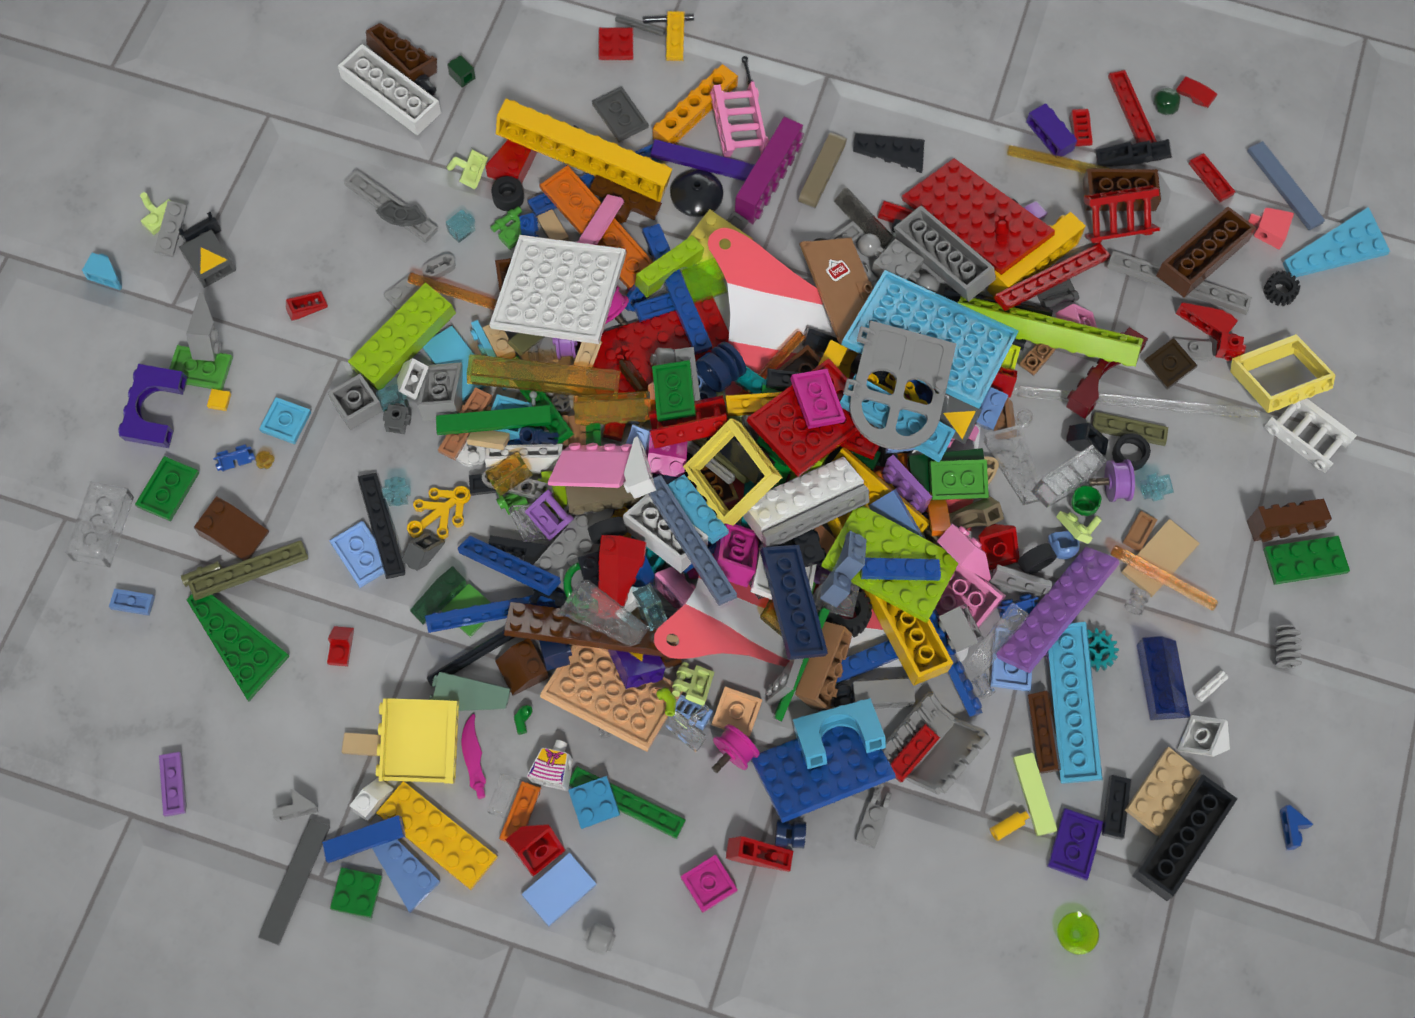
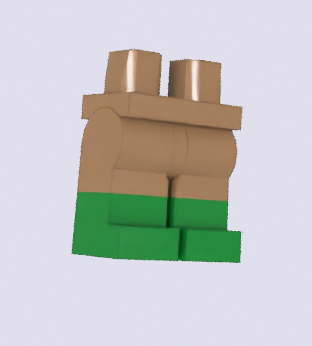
M593 413V416L562 415V418L574 433L573 436L561 443L563 444V450L571 443H580V445L597 443L598 446H601L600 413Z

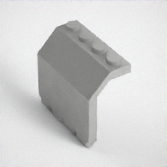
M927 692L886 740V748L882 749L888 762L891 763L917 731L926 724L940 738L905 779L939 795L941 792H947L954 783L952 778L957 780L967 768L965 763L969 765L978 755V749L982 750L991 738L985 729L955 718L941 706L934 694Z

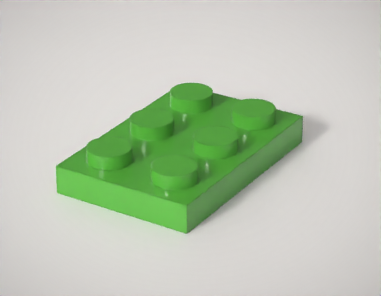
M177 345L169 369L182 371L188 377L186 385L223 390L233 357L229 354L220 353L217 354L215 361L193 360L189 347Z
M987 460L929 462L931 500L989 498Z

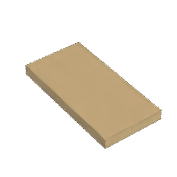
M1169 519L1121 573L1152 598L1200 543Z

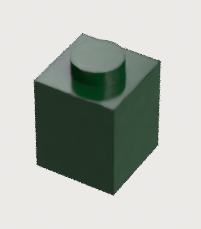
M461 55L456 59H452L447 64L449 75L462 88L476 79L474 68Z

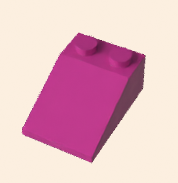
M725 523L724 525L729 530V534L717 541L713 557L729 582L748 587L756 572L759 538L753 530L736 524L732 526Z

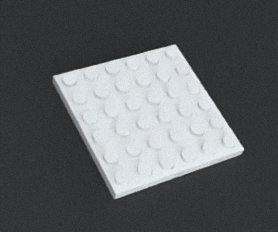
M519 235L489 324L490 328L599 344L627 254L626 249Z

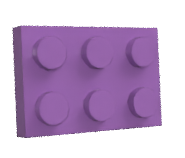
M894 455L889 457L882 472L885 481L892 484L898 494L904 497L921 514L924 513L932 496Z

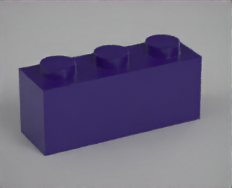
M1045 103L1029 112L1026 123L1057 160L1074 151L1077 143L1075 135L1066 128L1065 123L1056 116L1052 108Z

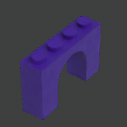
M138 364L137 369L133 372V385L128 391L129 400L123 410V422L120 423L118 428L119 436L125 441L169 448L174 430L168 425L145 421L141 413L142 404L149 395L159 391L183 395L188 377L182 371Z

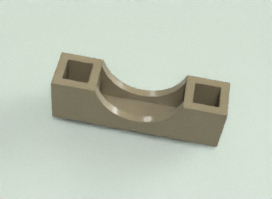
M990 496L949 514L951 525L963 526L965 529L975 526L988 527L1004 519L1000 502ZM929 525L924 531L926 540L942 547L937 542L941 536H932Z

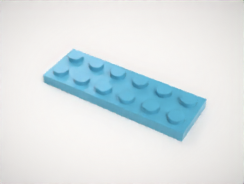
M867 381L868 389L884 393L887 395H892L889 392L883 390L882 388ZM849 384L848 390L853 391L854 385ZM843 395L840 405L843 409L850 412L851 396ZM870 400L862 401V411L866 420L879 429L885 428L890 411L889 406ZM900 410L896 431L903 436L915 434L924 427L927 418L919 413ZM939 421L934 434L925 443L914 447V449L940 462L956 430Z

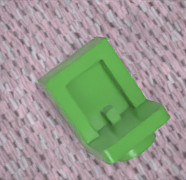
M500 490L496 491L499 496L496 501L501 510L506 509L508 515L529 504L526 497L511 493L503 497Z

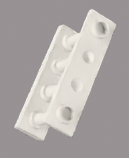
M1307 398L1289 405L1277 420L1271 417L1264 426L1271 435L1278 437L1311 462L1316 469L1324 473L1333 465V462L1329 459L1341 445L1347 448L1357 436ZM1294 411H1297L1304 418L1291 432L1283 424ZM1312 422L1319 430L1306 443L1298 436ZM1325 434H1328L1335 441L1322 455L1314 447Z

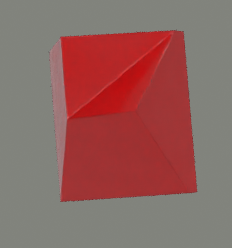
M1000 524L986 526L977 537V540L982 544L980 548L986 553L989 570L995 569L997 565L1006 566L1018 562L1020 555L1015 526Z

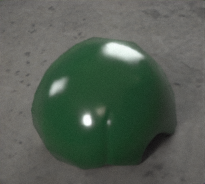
M1162 88L1155 93L1153 103L1157 106L1160 114L1171 115L1178 111L1181 98L1174 89Z

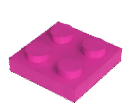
M716 854L680 876L702 913L738 891Z

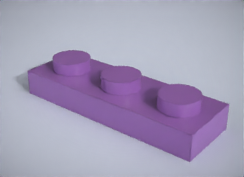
M176 752L159 755L163 815L168 817L185 814L182 754Z

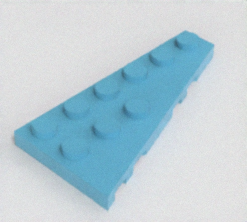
M1368 207L1283 262V266L1287 274L1288 272L1291 273V277L1294 275L1300 277L1389 254L1390 250Z

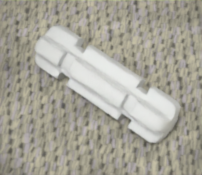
M1224 671L1218 672L1195 693V697L1200 702H1203L1228 679V675Z

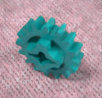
M1096 628L1094 633H1092L1089 629L1087 630L1088 640L1092 639L1091 644H1089L1091 668L1094 667L1095 672H1098L1100 667L1105 671L1107 665L1111 667L1114 664L1112 660L1116 661L1118 658L1115 653H1118L1119 648L1114 647L1117 641H1111L1113 635L1106 636V630L1099 633L1098 628ZM1094 647H1097V651H1100V652H1099V653H1096V650L1093 649V648H1094ZM1109 655L1106 660L1101 661L1103 656Z

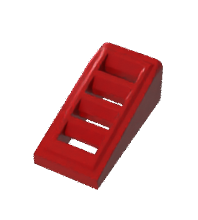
M1074 109L1071 111L1069 119L1072 133L1077 140L1076 146H1091L1093 140L1089 109Z
M321 291L286 299V310L291 321L328 307Z

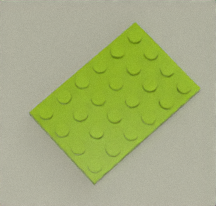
M861 506L854 509L821 566L829 571L833 570L843 549L845 536L849 531L859 534L866 539L865 558L939 559L941 572L939 581L861 579L860 571L851 580V583L927 623L959 563L945 549L867 507Z

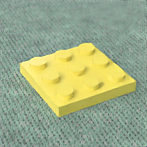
M709 209L689 237L693 235L704 247L702 259L694 265L721 283L725 277L709 250V236L720 228H730L752 240L753 238ZM721 239L719 246L725 250L730 248L731 242L728 239Z

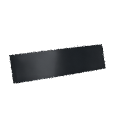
M1169 139L1154 143L1148 140L1132 144L1130 141L1096 150L1098 167L1134 165L1172 158Z

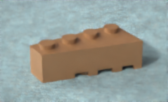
M825 622L822 628L828 654L824 657L809 658L795 692V695L811 709L818 711L833 709L830 705L832 697L837 696L838 689H835L837 678L841 677L843 673L841 663L842 660H846L852 638V633L845 626Z

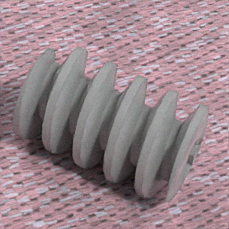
M1284 624L1275 628L1277 632L1275 635L1277 639L1275 642L1277 647L1275 652L1277 654L1276 661L1278 662L1276 667L1293 668L1301 665L1302 662L1296 660V658L1302 657L1301 653L1296 652L1301 650V646L1296 645V643L1301 642V638L1295 637L1301 635V631L1295 630V627L1292 625Z

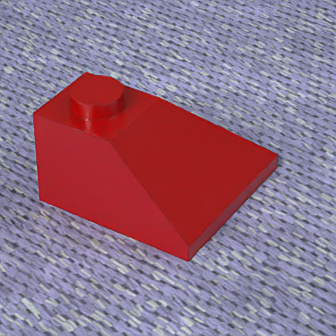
M548 824L521 826L505 839L514 854L533 877L566 851Z

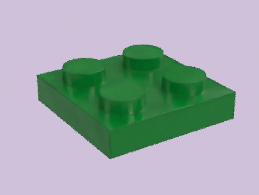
M341 868L330 909L372 918L383 877L381 875Z

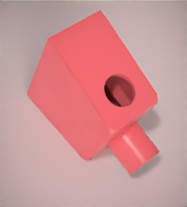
M1265 208L1261 216L1251 213L1248 221L1256 226L1254 233L1256 238L1280 249L1286 240L1294 213Z

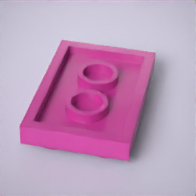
M828 369L793 374L790 380L808 429L844 423L846 418Z

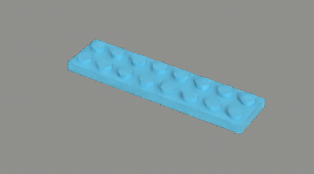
M1071 623L1048 651L1062 784L1103 780L1087 623Z

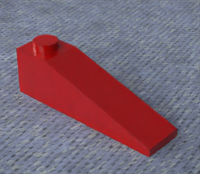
M601 536L598 618L619 619L628 599L627 595L632 584L634 585L639 569L644 564L647 542L624 536Z

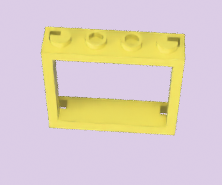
M1297 334L1232 358L1230 370L1267 413L1333 388L1335 374ZM1294 354L1317 379L1270 396L1248 371Z
M732 418L683 466L689 475L688 478L697 485L696 490L707 499L706 504L717 513V519H720L723 524L726 523L732 526L782 478L742 423ZM735 436L765 477L729 511L700 470Z

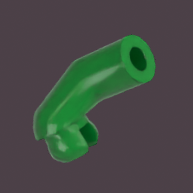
M530 705L520 707L514 715L518 735L527 733L525 722L533 712Z

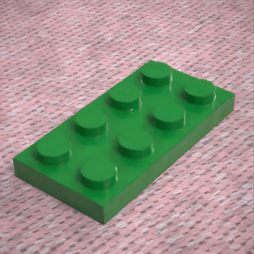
M1339 536L1267 546L1263 549L1274 585L1348 574L1350 572Z

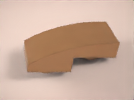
M1041 343L1036 344L1024 357L1019 366L1034 376L1052 356L1056 348H1051L1049 345Z

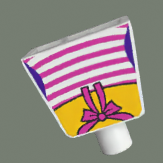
M556 740L553 750L548 748L540 750L527 774L528 779L533 784L568 791L573 759L565 752L567 743Z

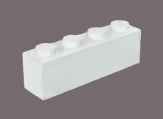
M563 444L506 445L504 450L486 448V469L499 471L526 469L527 474H541L543 471H553L563 451Z

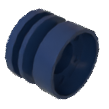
M724 341L713 348L711 353H706L696 361L699 375L709 388L715 392H722L731 385L732 381L734 382L746 374L747 370L740 353L731 344Z

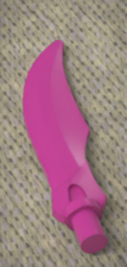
M472 714L464 726L461 745L469 772L470 787L476 790L478 799H483L486 797L484 792L486 779L480 765L482 751L475 731V714Z

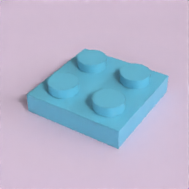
M276 397L259 430L264 434L296 444L311 411Z

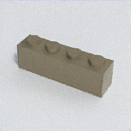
M624 484L619 488L565 486L569 514L581 515L589 511L601 512L604 509H621L624 506H634L645 496L634 499L631 492H626Z

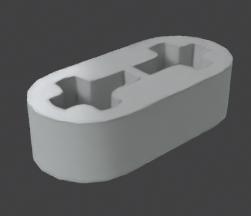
M444 254L426 263L422 269L424 278L434 281L452 272L456 266L455 259L450 254ZM431 269L432 271H434V273L431 274L430 272H428V270Z

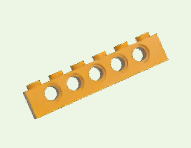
M723 64L718 69L715 68L707 79H703L695 90H691L684 100L679 101L675 109L669 111L661 122H657L654 125L653 139L676 144L713 109L710 95L713 86L721 85L724 93L732 92L737 87L738 75Z

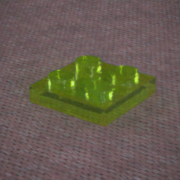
M715 258L681 270L694 304L728 293Z

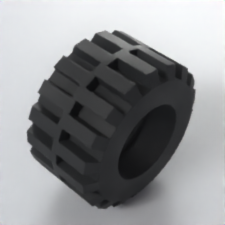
M856 586L854 589L850 588V594L839 604L852 607L856 612V618L844 619L838 615L833 605L825 601L822 605V608L830 610L825 622L845 626L852 633L853 637H857L859 633L861 634L872 616V604H869L870 598H865L866 593L864 591L859 592V588Z

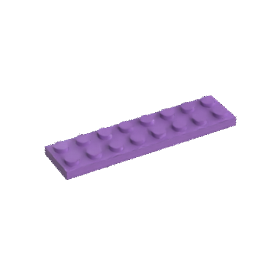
M1086 546L996 653L997 658L1030 673L1117 568L1119 560Z

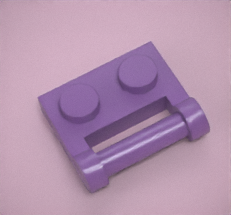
M549 489L525 511L549 541L574 520L572 515H568L553 498L552 492ZM545 500L561 517V519L563 520L562 522H560L557 519V517L550 511V509L544 504Z

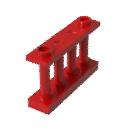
M1149 185L1083 196L1084 203L1092 208L1093 233L1085 234V238L1091 241V243H1101L1102 240L1137 234L1152 235L1153 232L1160 231V227L1153 223L1151 224V199L1159 196V188ZM1136 199L1144 200V225L1134 226V202ZM1124 201L1127 208V228L1117 229L1118 202ZM1107 204L1109 205L1110 230L1100 232L1099 208L1101 205Z
M723 395L695 401L696 416L658 422L656 410L649 411L648 414L652 426L650 433L654 449L714 436L728 421Z

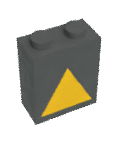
M212 230L200 234V236L185 242L179 247L183 257L204 288L236 271L232 260Z
M945 393L939 421L956 430L952 437L953 439L966 444L983 408L980 407L978 409Z

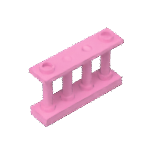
M754 81L750 82L747 91L724 93L721 85H714L710 95L723 157H731L735 148L759 146L760 154H762L769 142V138L765 135L758 102L759 92L758 88H755ZM749 98L750 107L728 109L724 104V101L728 99ZM752 114L754 123L731 125L728 123V116ZM756 130L757 139L732 140V132Z

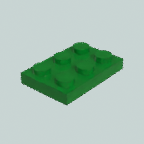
M690 360L652 366L658 422L696 416Z
M164 456L135 503L136 507L171 522L198 477L199 471Z

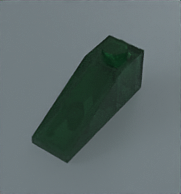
M453 566L437 578L410 609V612L424 625L426 623V615L438 613L467 586L465 578Z

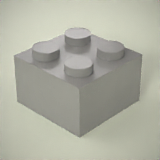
M361 374L327 392L331 403L350 430L383 412L379 400Z
M967 604L939 616V625L943 632H947L949 636L948 643L952 650L955 649L956 652H959L984 640Z

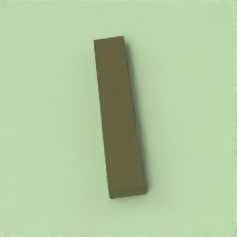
M300 540L187 582L196 601L308 559V555Z

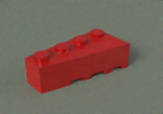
M507 140L485 165L487 177L497 180L500 177L512 176L523 183L537 152Z

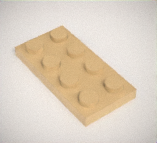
M1170 747L1165 748L1125 811L1156 836L1161 835L1201 772Z

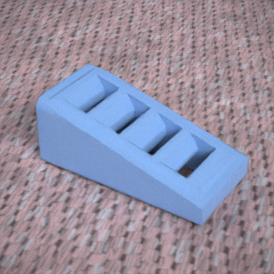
M681 695L676 703V708L681 701L684 704L680 711L675 710V715L703 731L713 715V710L685 699V696ZM687 705H690L691 707L687 714L683 713ZM697 709V712L694 715V717H691L690 715L692 714L693 710ZM701 712L704 713L702 719L698 720L697 718Z

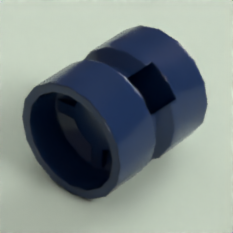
M777 819L775 846L787 847L791 844L792 848L804 849L806 822L794 821L791 824L789 821L782 823L780 819ZM786 829L791 830V838H786Z

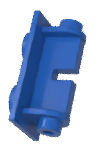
M530 213L519 216L521 235L539 237V235H536V232H538V218H536V215Z
M245 444L236 447V451L228 453V450L216 453L217 457L213 458V460H218L219 462L216 464L217 470H222L223 472L235 468L233 460H237L239 466L252 463V460H255L254 453H249V450L253 448L247 447Z
M1031 594L1019 596L1020 599L1013 601V599L1003 600L1001 605L997 607L1002 609V612L999 613L1001 620L1005 619L1007 621L1019 617L1018 609L1021 610L1022 616L1030 614L1038 604L1037 602L1034 603V600L1039 598L1031 596Z

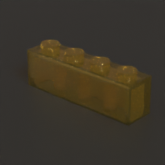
M650 391L574 396L575 424L587 426L591 423L604 425L610 422L627 423L628 421L645 422L650 420L648 414L651 411Z

